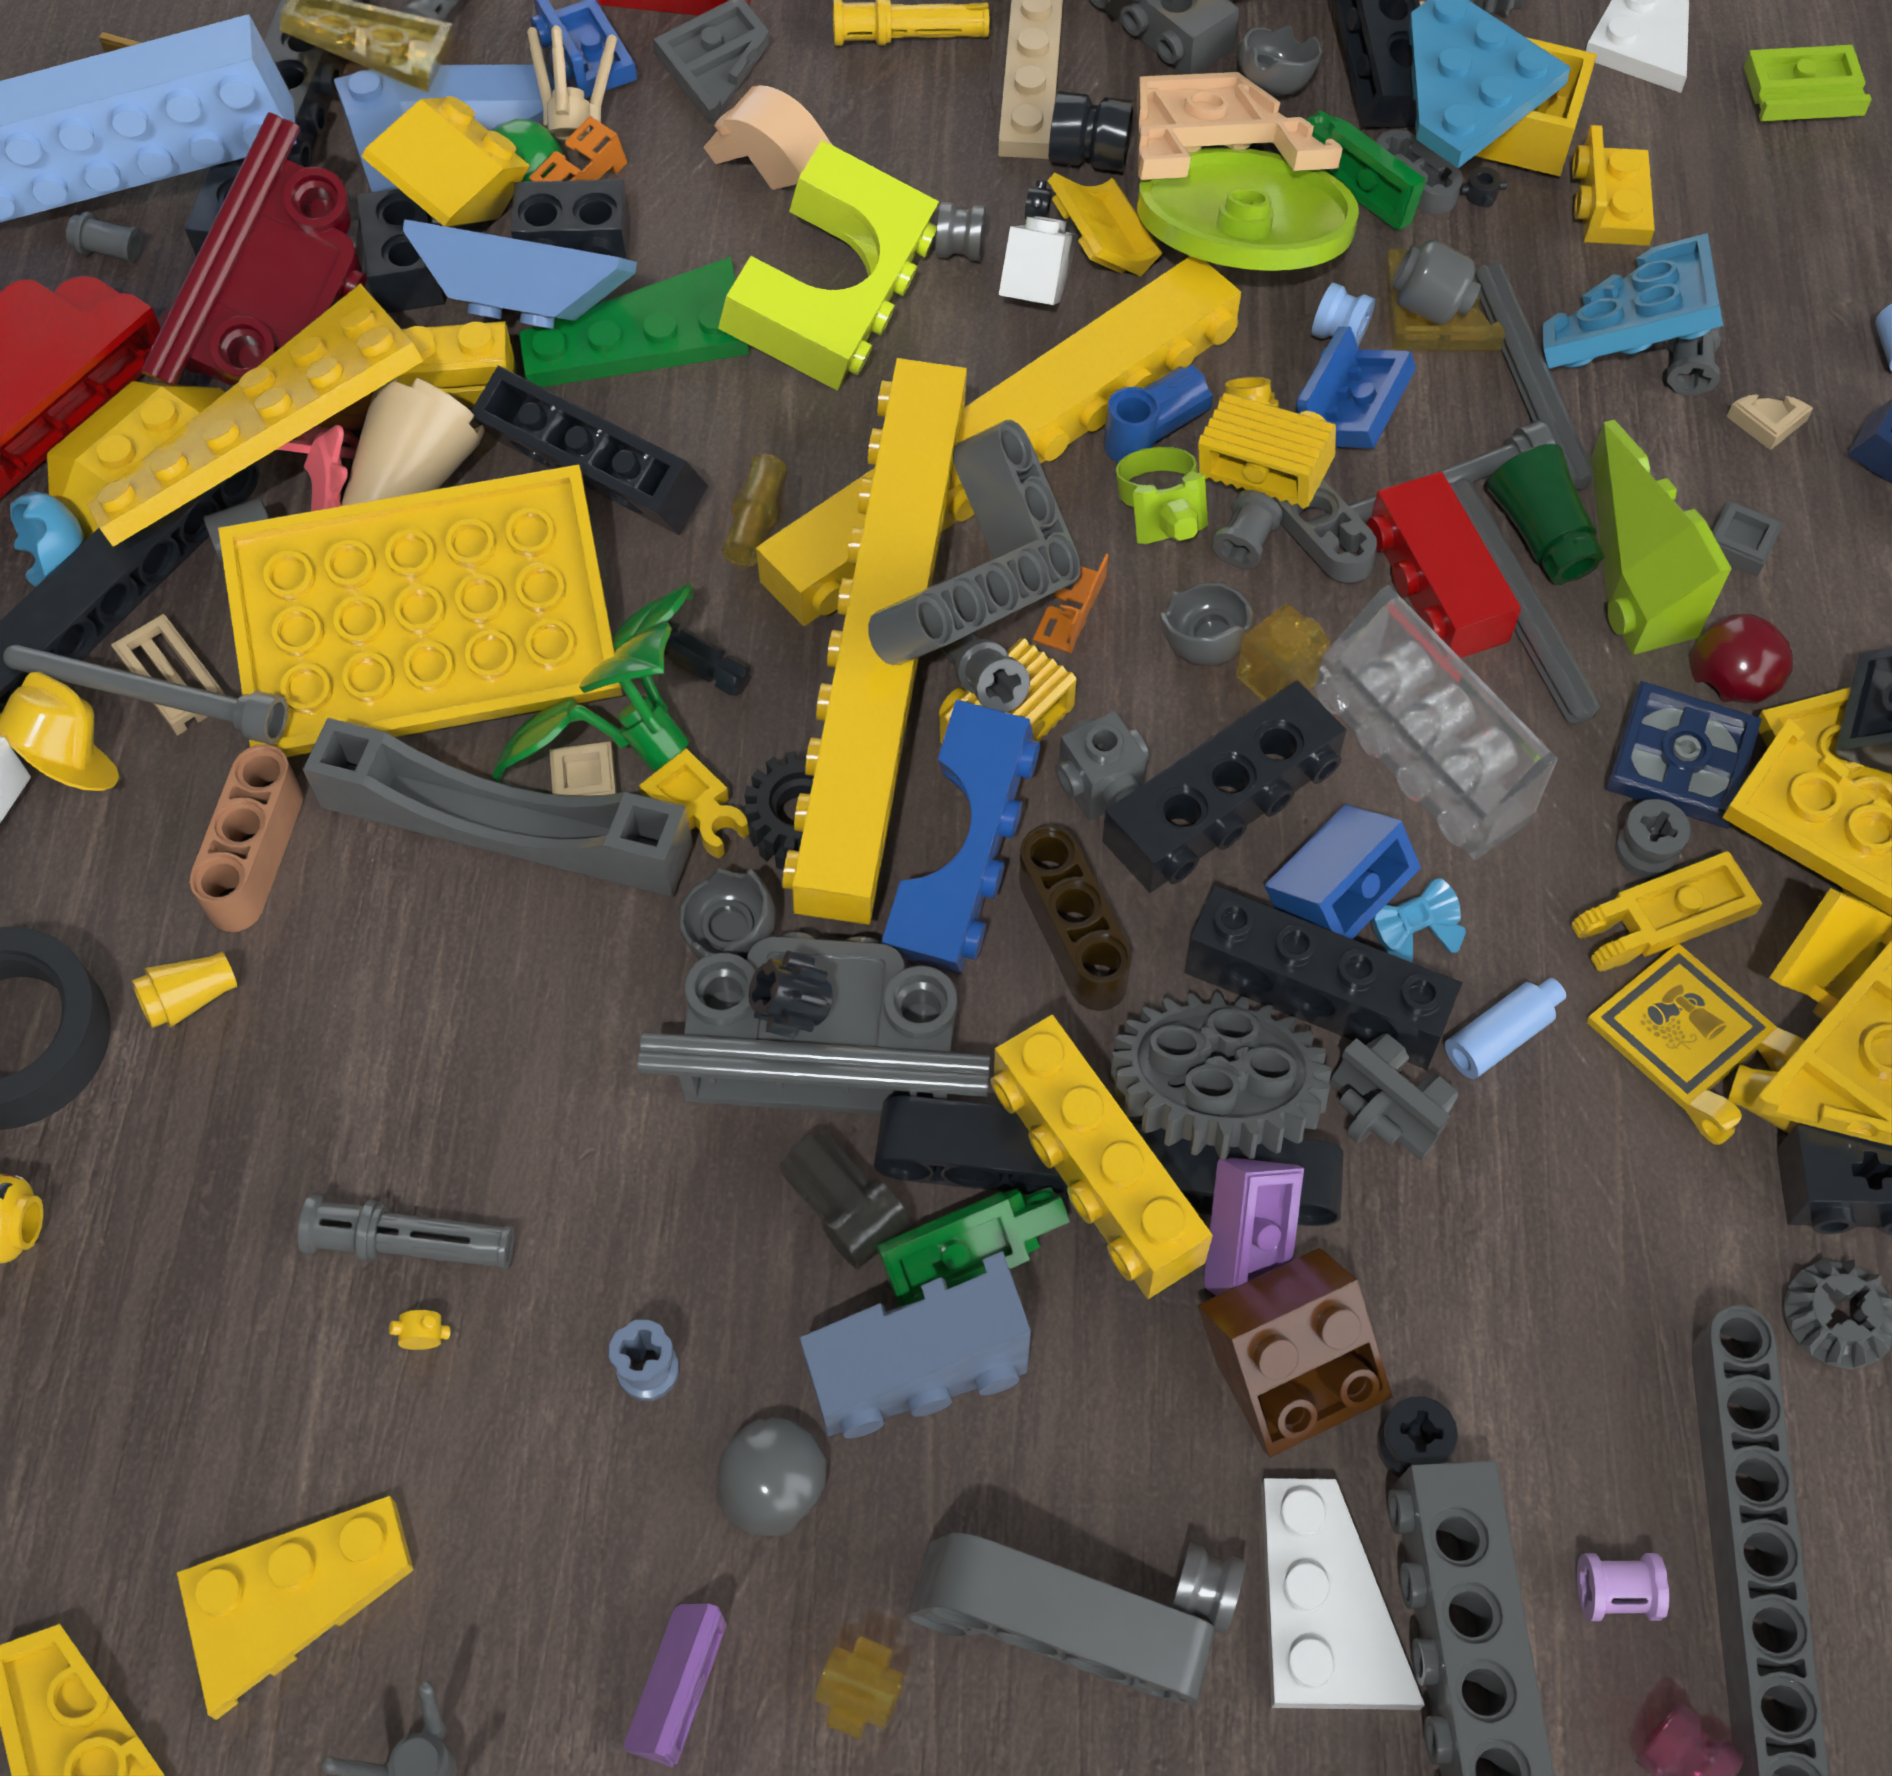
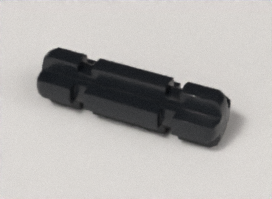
M671 619L667 621L672 630L665 646L664 655L669 652L671 654L669 660L706 682H711L713 679L716 680L714 686L728 695L738 696L751 679L750 667L747 663L733 655H728L726 658L723 657L725 653L723 649L686 628L679 631L678 627L680 624Z

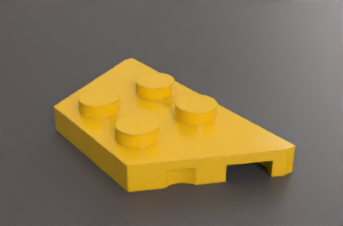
M1892 940L1763 1089L1751 1106L1761 1114L1892 1146Z

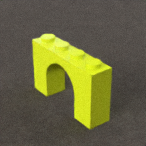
M821 140L798 178L789 212L850 245L862 259L868 278L858 285L846 289H820L802 283L750 256L726 295L718 329L838 391L848 372L857 376L861 372L873 346L866 342L871 332L881 336L895 308V305L889 302L894 292L903 296L907 291L918 267L911 263L916 253L924 258L928 254L937 235V226L932 224V220L939 201Z

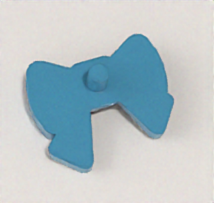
M1443 879L1431 880L1420 897L1405 901L1397 905V907L1385 905L1371 919L1373 931L1378 941L1385 948V952L1409 962H1413V933L1423 928L1429 927L1448 953H1457L1466 934V929L1463 926L1457 925L1461 919L1457 895Z

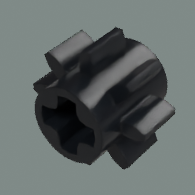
M787 950L783 961L770 958L768 963L762 964L754 973L749 986V1003L755 1011L754 1018L767 1021L766 1032L794 1039L798 1029L812 1032L814 1026L822 1023L827 1017L833 999L832 986L826 979L828 976L827 971L814 968L815 958Z

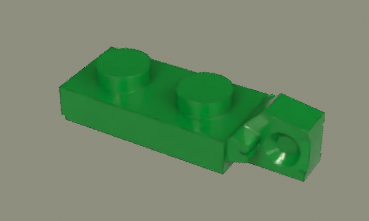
M1320 110L1305 119L1314 126L1312 137L1324 145L1326 140L1333 139L1343 148L1339 167L1321 170L1342 182L1354 195L1356 201L1395 230H1401L1412 223L1427 180L1341 118H1334Z
M1051 1187L1023 1197L1018 1189H1014L1003 1194L999 1192L875 1246L898 1307L924 1300L925 1297L921 1286L940 1277L945 1279L947 1288L950 1289L987 1273L982 1259L1001 1251L1005 1255L1009 1269L1030 1261L1028 1254L1040 1247L1036 1236L1069 1223L1070 1220L1061 1196L1056 1194Z

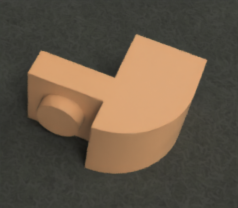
M760 85L752 86L734 108L727 111L717 120L714 125L717 132L703 148L715 164L748 156L770 188L775 190L797 184L800 174L821 140L831 145L832 143L813 116L798 101L778 89Z

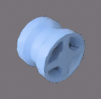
M1332 282L1325 292L1315 315L1311 331L1312 336L1320 339L1333 337L1339 326H1350L1359 346L1371 321L1376 298L1366 294L1359 297L1347 294L1345 286Z

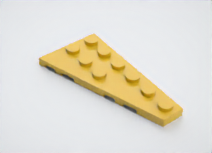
M359 284L258 367L244 374L237 384L118 480L104 487L87 506L100 530L114 547L422 363L423 359L410 338L368 291Z

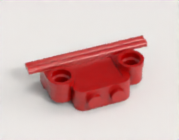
M89 276L69 279L58 286L54 293L33 280L16 281L0 292V499L47 458V453L128 384L136 381L143 375L141 369L170 309H167L156 318L152 307L131 294H120L99 279Z

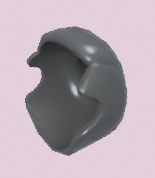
M1286 25L1274 31L1264 27L1249 28L1237 48L1236 60L1239 70L1244 77L1270 95L1284 96L1299 92L1306 85L1315 72L1324 52L1319 39L1315 36L1308 38L1304 43L1297 41L1293 35L1291 25Z
M1222 582L1199 583L1183 592H1173L1166 612H1160V620L1164 636L1176 656L1192 665L1219 666L1232 661L1248 644L1254 628V611L1240 591Z
M718 868L708 880L694 886L679 907V932L690 950L699 959L716 953H730L747 960L750 949L758 941L773 936L776 908L766 885L754 871L748 869L743 874Z
M771 1417L767 1420L758 1419L734 1435L722 1452L717 1468L716 1499L729 1522L750 1535L783 1536L792 1532L797 1524L818 1505L822 1491L826 1486L827 1458L814 1434L793 1420L779 1417Z

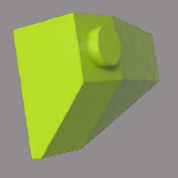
M1615 419L1606 421L1602 425L1590 460L1594 471L1593 486L1600 546L1605 556L1602 563L1608 618L1614 632L1623 636L1631 654L1636 655L1698 638L1732 568L1705 519L1696 509L1683 511L1674 501L1677 488L1668 478L1656 481L1650 474L1648 456Z

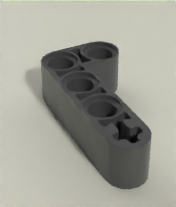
M950 1533L927 1544L906 1615L913 1623L929 1630L956 1637H970L981 1633L1147 1695L1184 1705L1198 1704L1215 1633L1213 1625L1195 1616L994 1541L965 1533Z

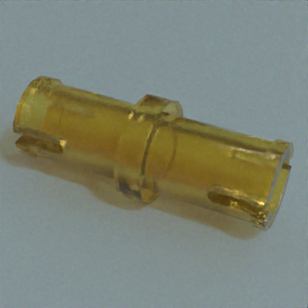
M758 454L752 458L743 491L736 494L731 505V514L734 518L727 540L723 544L722 554L725 559L737 566L750 567L757 563L756 547L762 544L767 529L772 527L777 519L778 506L776 500L787 468L784 462L773 455Z

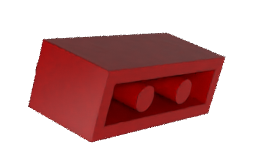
M1440 471L1377 491L1372 515L1367 521V526L1376 537L1377 551H1383L1392 567V576L1397 591L1402 597H1408L1416 610L1422 636L1429 644L1434 643L1444 663L1509 643L1522 608L1443 472Z

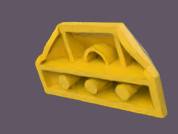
M132 381L47 453L49 495L61 501L71 510L79 520L87 539L99 528L87 504L97 497L104 487L118 480L216 401L225 391L213 387L170 386L162 383Z

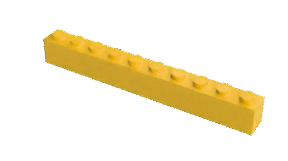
M1189 256L964 407L958 443L1002 421L1013 420L1025 430L1040 464L1045 460L1052 461L1065 451L1070 443L1088 431L1093 432L1100 429L1106 423L1108 402L1111 395L1117 390L1125 387L1145 388L1180 366L1187 368L1196 356L1212 345H1221L1226 342L1235 332L1238 325L1237 317L1241 291L1206 261ZM955 465L953 466L942 531L955 522L965 521L974 515V511L956 472ZM875 468L756 547L760 583L803 627L820 615H829L837 610L842 578L853 579L856 564L848 563L850 536L853 527L863 528L866 514L858 513L860 486L863 477L873 478Z
M897 358L892 382L884 380L881 382L877 416L885 417L883 429H872L868 449V464L876 466L873 478H862L858 513L866 514L863 528H852L848 549V563L856 564L853 579L842 578L837 613L839 615H846L843 631L832 630L828 647L827 667L835 668L832 684H821L817 702L816 720L825 721L822 738L811 737L808 745L805 775L814 776L811 794L800 793L796 805L794 831L803 832L799 851L788 850L784 865L782 887L793 891L794 914L866 925L871 924L919 657L900 665L892 666L885 663L876 654L871 645L868 635V624L871 616L876 611L932 586L954 466L953 452L958 444L965 406L967 368Z

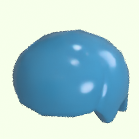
M32 491L21 495L10 504L11 521L18 534L14 542V548L29 552L34 556L35 563L32 568L27 570L25 578L30 584L37 587L86 540L85 533L79 520L71 510L61 501L47 493Z

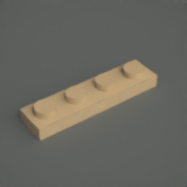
M1011 0L998 156L1049 159L1050 130L1056 101L1063 0Z

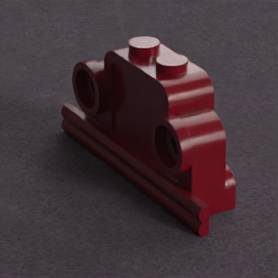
M267 113L141 369L142 374L170 386H176L183 369H186L193 373H203L233 387L244 374L258 367L355 287L361 284L365 288L367 275L361 271V265L353 242L346 234L350 227L351 216L348 208L347 193L342 181L337 175L325 168H305L287 160L300 132V127L294 122L282 119L274 113Z

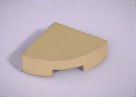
M1755 394L1745 396L1732 403L1727 417L1766 448L1772 450L1808 420L1813 407L1794 397L1786 396L1783 401L1771 398L1758 399L1759 395Z

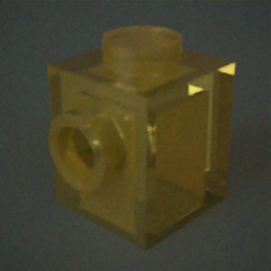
M1286 602L1243 636L1236 677L1264 702L1295 680H1298L1307 690H1310L1321 681L1331 640L1325 635L1322 627L1314 619L1302 616Z

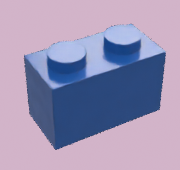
M1345 804L1264 887L1276 910L1353 939L1421 869V866L1402 820Z

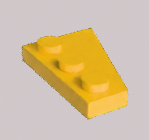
M60 1624L0 1645V1728L11 1776H165Z

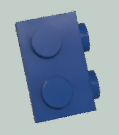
M534 0L536 15L530 17L531 27L537 29L542 48L549 47L552 65L551 29L555 25L561 28L566 81L568 80L573 88L583 90L584 98L592 96L601 56L607 37L611 34L616 36L617 43L605 91L637 80L634 61L596 0H584L556 11L549 0Z
M1339 326L1328 346L1322 351L1319 362L1306 386L1301 389L1298 395L1297 413L1312 411L1321 415L1327 422L1336 424L1335 447L1374 449L1416 370L1411 351L1359 350L1352 328L1350 326Z

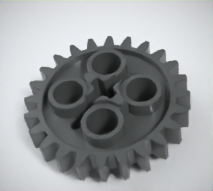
M1192 993L1187 996L1186 1006L1180 1007L1174 1001L1165 998L1162 1002L1161 1013L1144 1007L1141 1010L1140 1021L1128 1019L1125 1022L1124 1035H1117L1115 1039L1110 1080L1115 1082L1114 1099L1125 1100V1115L1127 1117L1143 1115L1141 1131L1144 1133L1153 1132L1160 1128L1166 1130L1165 1145L1171 1146L1184 1138L1191 1141L1190 1151L1193 1155H1198L1205 1145L1215 1146L1216 1153L1220 1159L1226 1160L1230 1147H1239L1249 1159H1254L1257 1144L1262 1143L1266 1148L1277 1154L1281 1152L1283 1137L1299 1144L1303 1140L1305 1128L1315 1130L1318 1127L1320 1113H1325L1332 1071L1330 1066L1324 1065L1326 1050L1324 1048L1312 1047L1314 1034L1311 1031L1294 1033L1296 1022L1294 1017H1287L1278 1021L1271 1019L1273 1006L1267 1005L1257 1012L1248 1010L1249 1002L1246 997H1241L1234 1006L1225 1005L1220 993L1213 995L1211 1004H1202Z

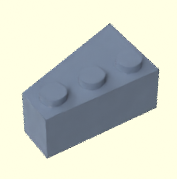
M1003 1251L982 1259L987 1273L948 1289L945 1279L940 1277L921 1286L925 1297L924 1300L890 1311H886L884 1305L879 1303L800 1337L803 1358L827 1437L841 1432L843 1437L848 1439L865 1436L883 1427V1419L907 1411H911V1415L914 1417L930 1415L947 1408L952 1403L951 1397L975 1389H978L980 1395L996 1394L1013 1387L1019 1382L1018 1376L1027 1373L1031 1329Z

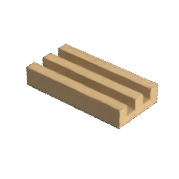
M164 614L111 644L115 653L129 672L151 677L131 651L141 646L166 681L187 686L152 640L153 637L161 633L204 690L225 695ZM154 704L177 736L187 730L184 723L194 717L199 723L207 718V716Z

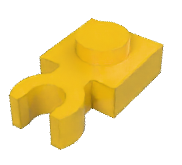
M687 748L639 785L641 796L685 806L690 830L695 826L700 830L703 847L713 857L720 859L725 855L723 842L715 835L719 829L725 827L732 828L743 839L749 835L748 822L745 815L733 806L723 805L729 800L727 787Z

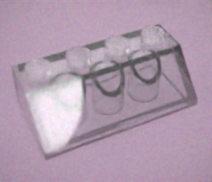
M1389 585L1384 587L1372 598L1322 656L1315 690L1322 705L1332 715H1339L1356 733L1357 739L1365 752L1373 758H1379L1397 777L1398 784L1405 795L1415 802H1420L1438 821L1439 828L1446 839L1456 846H1461L1475 861L1531 823L1558 758Z

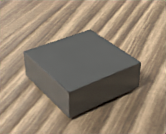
M1728 500L1712 533L1730 566L1758 577L1784 523Z

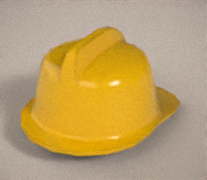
M31 672L25 678L22 686L18 687L10 696L3 712L0 713V737L5 738L9 746L33 767L56 781L90 791H104L113 788L119 780V773L113 762L94 745V712L90 703L78 696L67 685L42 672Z

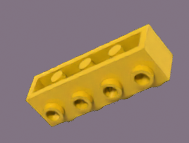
M1053 1014L996 1047L994 1077L990 1081L997 1098L1009 1113H1017L1029 1130L1028 1136L1038 1157L1048 1168L1055 1167L1068 1186L1069 1198L1078 1214L1086 1223H1094L1107 1241L1108 1253L1122 1276L1128 1281L1134 1280L1145 1297L1150 1299L1205 1264L1213 1236Z

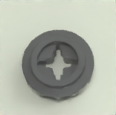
M1825 1257L1819 1262L1801 1270L1790 1283L1784 1301L1786 1322L1794 1339L1812 1357L1833 1367L1856 1369L1877 1362L1890 1351L1892 1346V1297L1888 1295L1881 1285V1274H1869L1856 1267L1855 1259L1835 1262L1828 1261ZM1828 1297H1831L1838 1303L1843 1302L1846 1298L1856 1297L1859 1302L1856 1304L1858 1308L1854 1311L1853 1317L1860 1325L1849 1319L1842 1324L1837 1323L1832 1329H1829L1826 1324L1832 1319L1830 1314L1836 1306Z

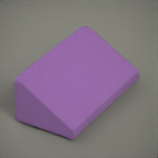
M1238 1158L1219 1159L1210 1232L1213 1236L1206 1259L1204 1286L1208 1291L1218 1296L1293 1260L1304 1174L1303 1167L1294 1164Z
M709 1603L680 1604L673 1610L624 1742V1748L629 1753L673 1768L674 1764H678L727 1628V1624L718 1606Z

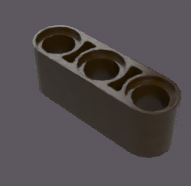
M1045 825L1037 827L1028 832L1022 840L1020 849L1019 883L1023 895L1072 996L1080 1005L1087 1009L1096 1011L1111 1009L1120 1004L1126 995L1131 963L1129 946L1073 836L1058 826ZM1043 861H1051L1059 864L1061 867L1046 870L1041 869L1036 864ZM1074 912L1085 916L1087 920L1072 923L1067 922L1060 916L1065 913ZM1102 965L1110 968L1114 973L1110 976L1098 977L1090 974L1086 969L1090 966Z

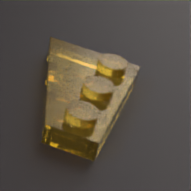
M287 0L281 9L280 31L425 92L429 91L452 42L453 24L352 0Z

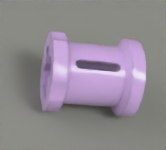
M1596 1553L1580 1555L1577 1565V1594L1579 1605L1586 1621H1602L1604 1615L1609 1613H1644L1649 1621H1661L1663 1618H1666L1669 1608V1586L1666 1567L1658 1553H1645L1640 1558V1561H1601Z

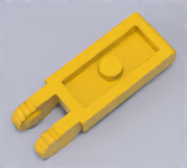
M1726 851L1619 892L1616 899L1580 914L1574 919L1571 926L1577 937L1585 939L1589 936L1605 932L1620 921H1623L1630 934L1616 941L1604 944L1591 956L1596 969L1600 972H1605L1614 967L1629 963L1640 954H1643L1644 957L1755 915L1762 902L1731 853Z

